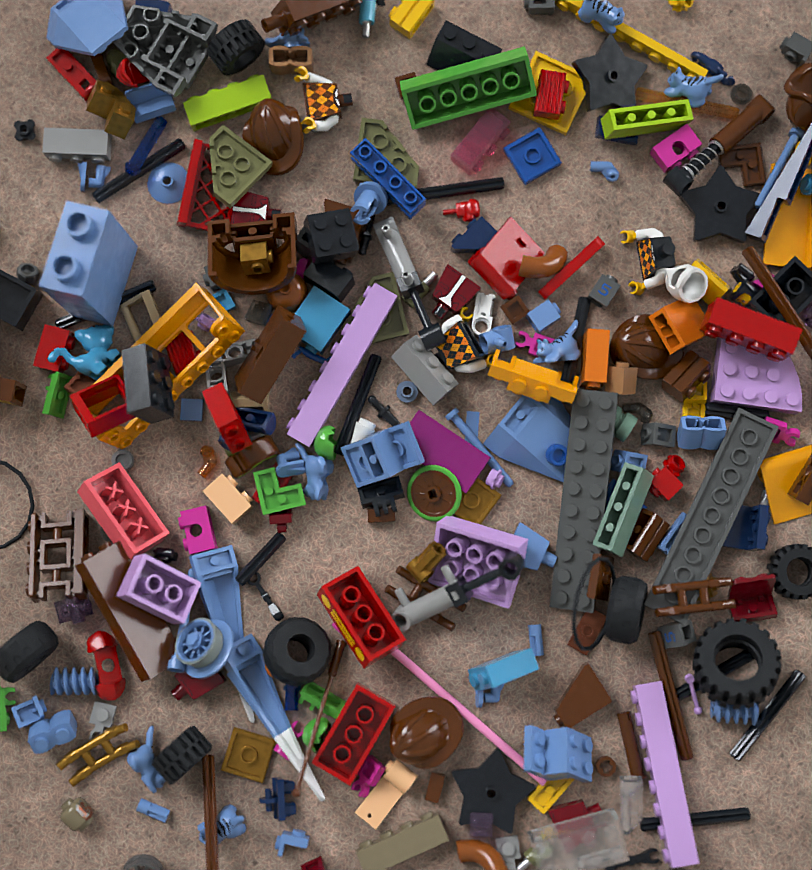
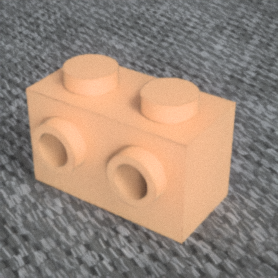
M222 473L203 492L231 524H236L254 507L251 504L253 499L246 491L241 493L236 487L238 482L231 475L226 476Z

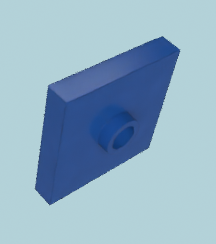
M541 127L503 148L504 153L524 186L562 164Z

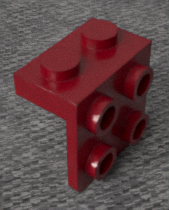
M763 573L750 578L738 577L732 581L733 585L729 588L727 600L735 599L736 608L729 609L730 616L734 618V622H739L740 618L747 619L746 623L777 618L778 613L772 597L776 582L774 574L768 575Z

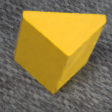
M699 258L693 262L692 266L701 269L708 276V287L702 299L710 305L717 297L721 298L729 290L730 286Z

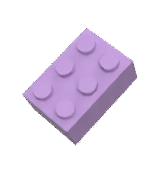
M144 553L133 557L116 597L173 625L184 624L201 582Z

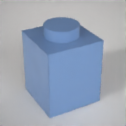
M548 299L527 313L526 318L536 333L539 334L559 321L561 311L556 303H551Z

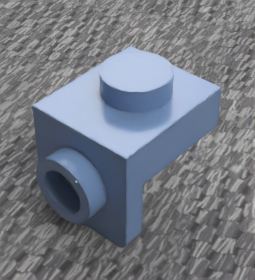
M35 695L31 700L12 707L11 711L20 730L41 719H45L44 712H47L43 699L38 700Z
M293 829L292 832L284 830L282 836L278 835L276 839L275 849L278 850L277 856L282 857L285 844L307 849L310 836L305 835L306 832L300 829Z

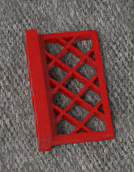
M194 139L176 226L184 228L187 226L208 231V226L204 224L219 215L223 219H229L231 222L233 207L231 209L226 207L222 210L216 202L217 198L213 197L207 188L213 184V181L211 180L204 184L200 178V174L207 169L212 174L211 163L209 164L204 157L205 149L210 150V146L203 143V140ZM204 189L210 200L200 205L196 199V194ZM213 202L219 212L209 218L203 207ZM194 203H196L198 207L193 210ZM198 210L206 218L200 224L191 222L192 214Z

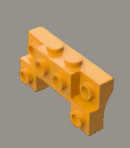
M496 349L488 376L499 381L508 382L506 390L512 391L517 395L533 398L538 402L549 403L550 398L553 397L561 402L573 403L578 388V376L574 377L571 384L560 380L562 371L558 370L556 372L518 359L514 355L510 363L498 359L500 350Z

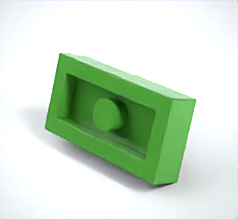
M55 372V374H49L48 376L51 382L50 386L45 388L48 392L42 413L64 419L70 395L64 389V386L73 377Z
M314 682L304 685L300 692L301 696L298 703L302 704L305 700L311 703L309 710H314L315 706L319 709L325 689ZM329 692L323 712L337 719L346 701Z
M0 686V732L7 731V726L10 724L9 712H6L5 706L15 705L16 701L8 700L5 698V695L9 692H15L13 687L1 688Z

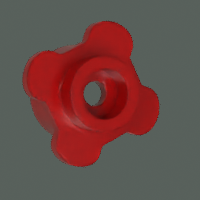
M669 455L667 457L668 460L663 461V465L675 477H679L680 472H684L685 462L678 455Z

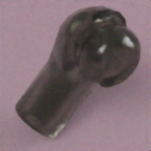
M622 403L624 414L627 412L636 413L640 416L641 422L645 424L652 421V410L643 403Z

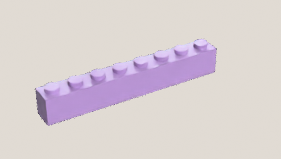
M376 283L372 287L368 286L363 294L364 302L362 305L358 304L352 313V316H354L351 324L347 323L341 332V335H343L340 343L336 342L330 351L332 357L329 362L324 361L319 370L322 373L318 381L313 380L308 389L311 392L307 400L302 399L297 408L300 411L296 419L292 417L286 427L289 430L287 435L308 447L313 445L317 433L326 423L398 299L397 295Z
M662 681L634 685L633 690L630 691L632 704L637 706L638 713H635V721L637 726H641L642 735H639L641 748L646 751L647 757L644 758V766L646 771H650L651 780L648 781L650 793L655 796L656 803H653L655 817H659L661 826H657L660 840H664L665 849H662L664 862L668 863L671 868L699 864Z

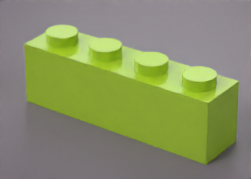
M252 75L245 81L232 82L225 88L211 89L205 95L191 96L187 101L183 102L193 131H197L252 112L256 104L266 98L272 99L264 75Z
M689 99L609 109L600 120L606 140L678 130L685 124H689L693 120Z

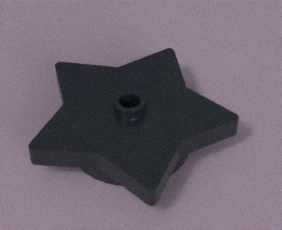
M612 34L604 38L595 55L572 62V66L582 79L583 88L586 92L587 112L608 105L615 108L636 106L635 85L648 66L626 57Z
M720 165L705 186L687 190L679 196L694 217L693 242L721 235L737 242L745 243L747 240V235L745 234L746 214L755 205L760 193L737 187L724 167ZM717 205H721L724 209L720 210Z
M496 748L479 767L452 770V776L464 796L459 825L488 821L505 832L512 834L516 805L535 788V785L510 773L499 748ZM490 789L496 792L492 798L487 796V792Z

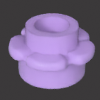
M205 313L196 318L199 322L197 326L206 332H209L211 325L216 321Z
M492 469L488 474L486 485L490 486L491 489L499 488L504 480V476L501 475L502 470Z

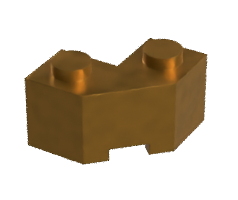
M97 79L88 98L86 111L106 119L104 132L125 140L135 120L136 108L117 87H114L109 82Z

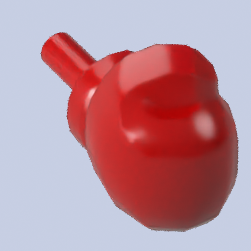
M469 199L468 201L456 203L455 209L443 210V215L457 214L458 219L462 218L464 222H471L474 218L476 219L480 216L479 202L476 199Z

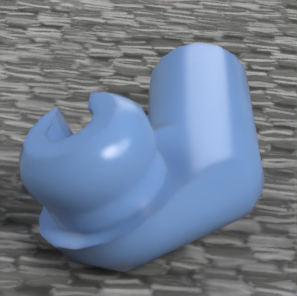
M590 162V172H601L610 182H615L619 178V172L611 162Z

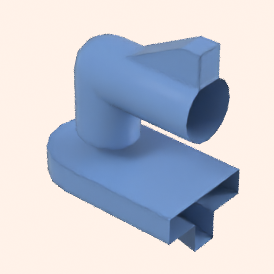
M87 162L78 163L81 179L80 191L85 192ZM96 165L95 178H88L89 187H102L111 167Z
M296 447L276 456L278 466L275 471L278 477L283 478L305 473L304 460H300Z
M505 683L495 688H490V693H483V690L475 691L476 708H482L483 699L485 703H497L500 700V692Z

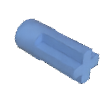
M541 624L528 625L530 648H532L534 656L544 655Z
M141 798L136 811L163 823L166 822L170 813L169 809Z

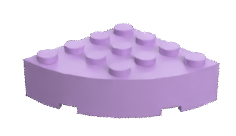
M717 337L710 403L796 415L802 412V392L799 377L790 357L783 361L774 362L767 359V355L750 353L746 351V347L741 345L731 346L725 343V339Z

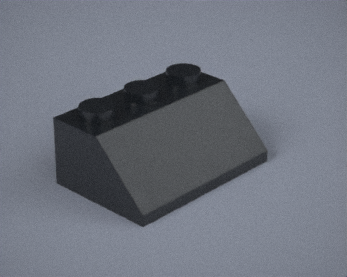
M446 20L435 39L426 65L438 71L502 53V48Z
M794 256L774 276V279L796 313L799 314L812 301V272ZM764 287L749 301L753 311L787 323Z

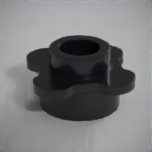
M31 119L26 122L16 121L14 123L16 128L15 139L17 141L34 140L36 137L34 130L35 122Z

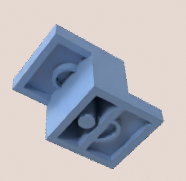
M409 421L378 431L362 440L341 447L357 488L389 478L404 469L425 462Z
M533 725L524 726L525 772L548 781L573 778L584 783L592 782V737L568 727L543 730Z

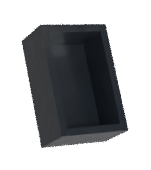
M0 269V320L23 332L44 294Z
M145 343L122 350L127 413L150 424L174 418L173 409L175 408V403L172 399L171 389L173 383L170 378L169 368L171 363L168 356Z

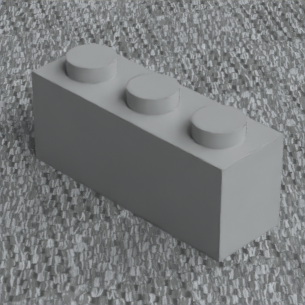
M44 128L42 153L52 162H62V159H70L71 162L75 163L91 160L93 163L103 164L105 160L111 161L112 135L104 132V130Z
M417 335L404 342L391 356L433 406L443 400L459 384L430 350L426 351L422 340Z

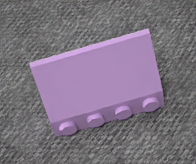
M445 516L436 524L434 541L441 543L445 547L447 555L435 567V572L428 579V582L440 587L447 585L448 582L441 571V568L445 565H449L455 578L463 575L466 581L469 582L498 568L504 556L509 552H518L525 560L528 539L457 517ZM507 563L509 568L517 569L513 563ZM500 576L473 589L474 594L472 597L509 609L519 577L510 581Z

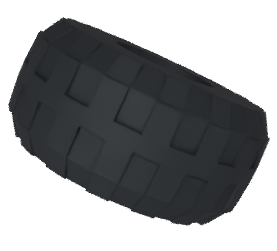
M621 576L615 579L609 598L605 622V635L611 641L623 644L637 642L646 607L643 604L648 592V584L643 579L630 576Z
M292 617L277 624L267 636L263 649L264 663L271 675L281 683L293 686L306 685L320 677L328 667L332 654L331 643L325 630L315 621L304 617ZM289 641H298L303 644L307 651L306 662H297L289 656L287 651V643Z
M38 620L21 629L0 647V676L5 681L11 683L25 677L55 651L59 645L58 636L45 622Z

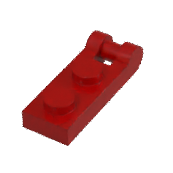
M56 48L46 59L79 95L88 102L96 80L68 50ZM88 81L90 85L83 89L81 85Z

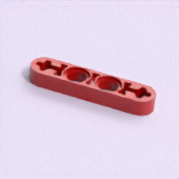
M599 236L596 237L538 291L540 296L546 300L605 245L604 241Z

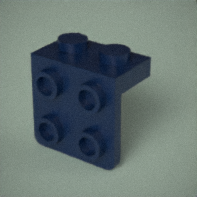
M762 504L752 507L742 505L723 547L753 552L765 550V546L768 543V535L766 533L767 525L770 521L769 506Z

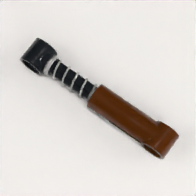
M761 94L757 95L748 104L746 109L710 139L708 147H704L701 153H697L696 158H691L690 163H686L682 167H674L665 176L663 183L678 197L681 196L693 184L695 175H699L701 169H706L705 166L708 163L711 164L714 158L717 159L718 154L724 156L759 124L765 123L773 115L776 108Z

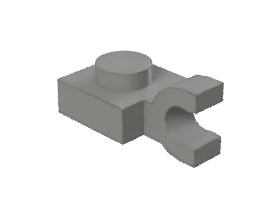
M518 835L495 838L497 851L502 855L508 870H516L514 859L521 858Z

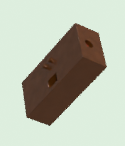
M279 305L277 306L260 336L256 338L255 344L251 346L249 354L234 377L239 394L259 404L263 403L307 332L300 316Z

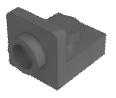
M656 422L642 424L640 432L641 445L675 447L676 426Z

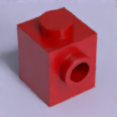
M657 467L651 472L654 478L649 491L656 498L660 496L665 502L669 501L684 486L666 467L661 469Z

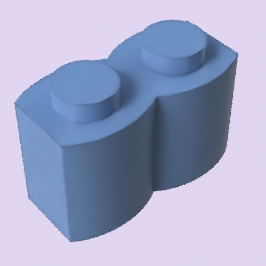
M689 415L681 417L676 436L678 447L688 450L697 448L718 450L727 430L725 419L717 416L701 418Z
M71 710L57 712L50 719H41L29 727L28 743L35 754L47 752L55 745L66 744L76 737L77 721Z

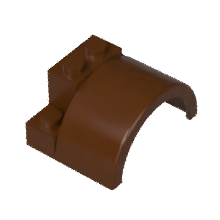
M295 213L272 214L273 220L231 224L229 219L208 221V276L211 281L226 291L243 295L267 294L288 285L294 279L297 271V221ZM279 239H283V240H284V242H283V244H282L281 246H280V240H279ZM266 242L268 250L273 251L274 263H270L271 272L244 275L240 262V245ZM233 243L235 252L229 251L224 247Z

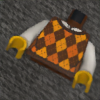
M303 66L296 68L294 71L299 72L301 76L297 75L294 77V80L296 82L304 80L305 82L302 84L307 117L301 124H305L308 127L303 132L308 134L311 130L323 132L330 130L342 118L341 107L353 106L351 93L338 94L336 83L308 72Z

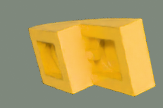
M707 382L704 384L700 383L696 387L695 395L691 399L686 398L683 401L682 417L689 415L705 417Z

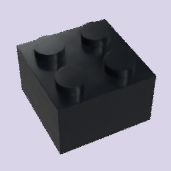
M350 208L306 216L303 224L313 264L356 256L359 246Z

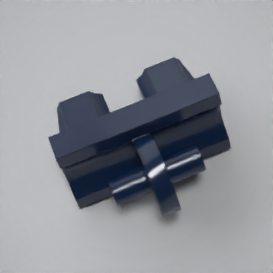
M272 777V788H266L265 797L259 798L260 804H266V812L273 811L274 819L285 821L286 817L296 814L295 802H285V794L292 793V790L295 789V782L280 777Z

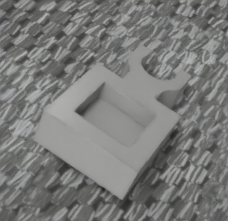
M100 701L94 702L89 723L95 724V728L91 731L89 739L94 738L95 732L101 734L104 732L105 727H112L117 709L116 705Z

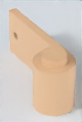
M391 759L385 765L384 775L355 811L358 816L375 830L418 776L398 759L394 762Z

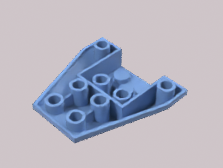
M61 0L50 10L46 38L55 48L90 56L100 54L106 50L110 43L120 39L124 32L128 30L123 0Z
M522 395L483 445L503 460L564 482L565 464L563 466L551 465L546 459V451L553 444L568 447L571 417L562 402L556 398L551 397L549 403H545Z

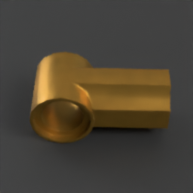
M433 541L420 555L407 564L406 569L419 584L424 583L434 574L435 567L447 555L445 547L441 543Z

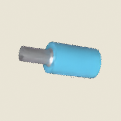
M362 0L359 23L363 25L362 37L370 38V25L375 24L376 0Z

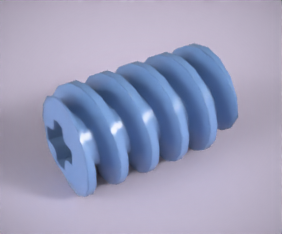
M55 667L50 680V694L53 696L56 692L57 695L61 696L65 691L66 695L70 696L73 691L75 695H80L83 691L84 695H89L92 691L93 695H97L95 686L99 684V676L95 673L93 667L90 668L89 673H86L85 667L81 668L80 673H77L76 667L72 668L71 673H68L67 667H64L62 673H59L58 667Z
M716 699L715 702L710 700V718L712 719L715 716L717 723H720L721 718L724 717L726 724H729L731 717L734 719L735 724H738L739 719L742 718L744 725H747L748 719H751L752 725L755 726L759 716V704L755 702L751 708L746 709L745 705H741L740 709H733V705L727 704L725 708L720 706L719 700Z

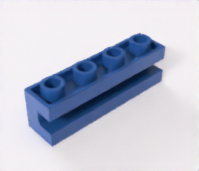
M366 138L350 152L351 161L372 182L381 185L387 192L388 198L410 220L426 205V198Z

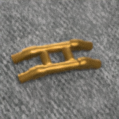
M126 723L118 726L115 725L104 730L103 733L78 748L69 751L56 763V766L62 771L69 764L80 758V756L84 759L87 765L78 770L68 780L71 786L74 787L94 771L119 756L138 749L140 742L136 739L131 742L122 743L114 748L109 740L128 731ZM101 745L107 754L95 760L89 751Z

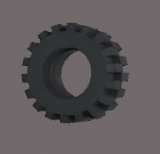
M242 19L227 25L218 32L208 45L207 54L223 75L230 76L249 67L264 50L265 41L250 21Z
M792 544L777 549L775 551L776 554L771 555L769 558L771 563L767 564L766 568L769 569V573L766 574H774L776 577L774 591L777 594H782V597L804 600L812 597V547H808L805 544ZM793 559H800L807 566L808 575L801 585L793 584L787 576L788 564Z
M191 726L171 742L153 760L152 765L169 785L174 784L211 750L212 744L196 726Z

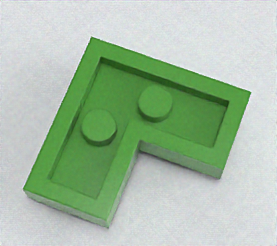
M275 467L253 472L263 515L306 505L301 483L280 488Z

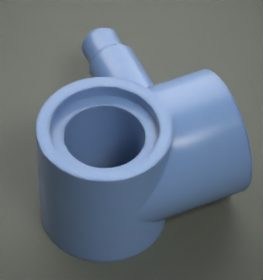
M511 325L497 326L479 335V344L484 354L494 353L496 349L502 352L516 347Z

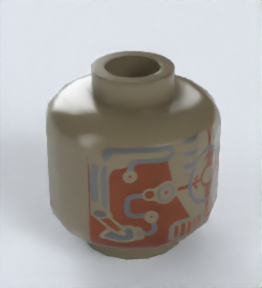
M77 797L74 800L69 798L60 807L63 810L60 814V819L72 831H83L94 819L92 816L94 813L93 808L82 797Z

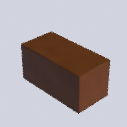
M374 508L367 509L368 523L396 522L395 512L393 513L391 508H388L389 514L386 515L383 508H380L379 517H376Z
M431 771L425 800L439 803L445 774Z

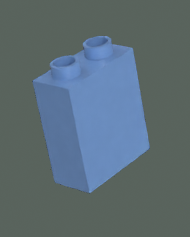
M66 201L39 286L72 316L113 326L138 246L109 210Z

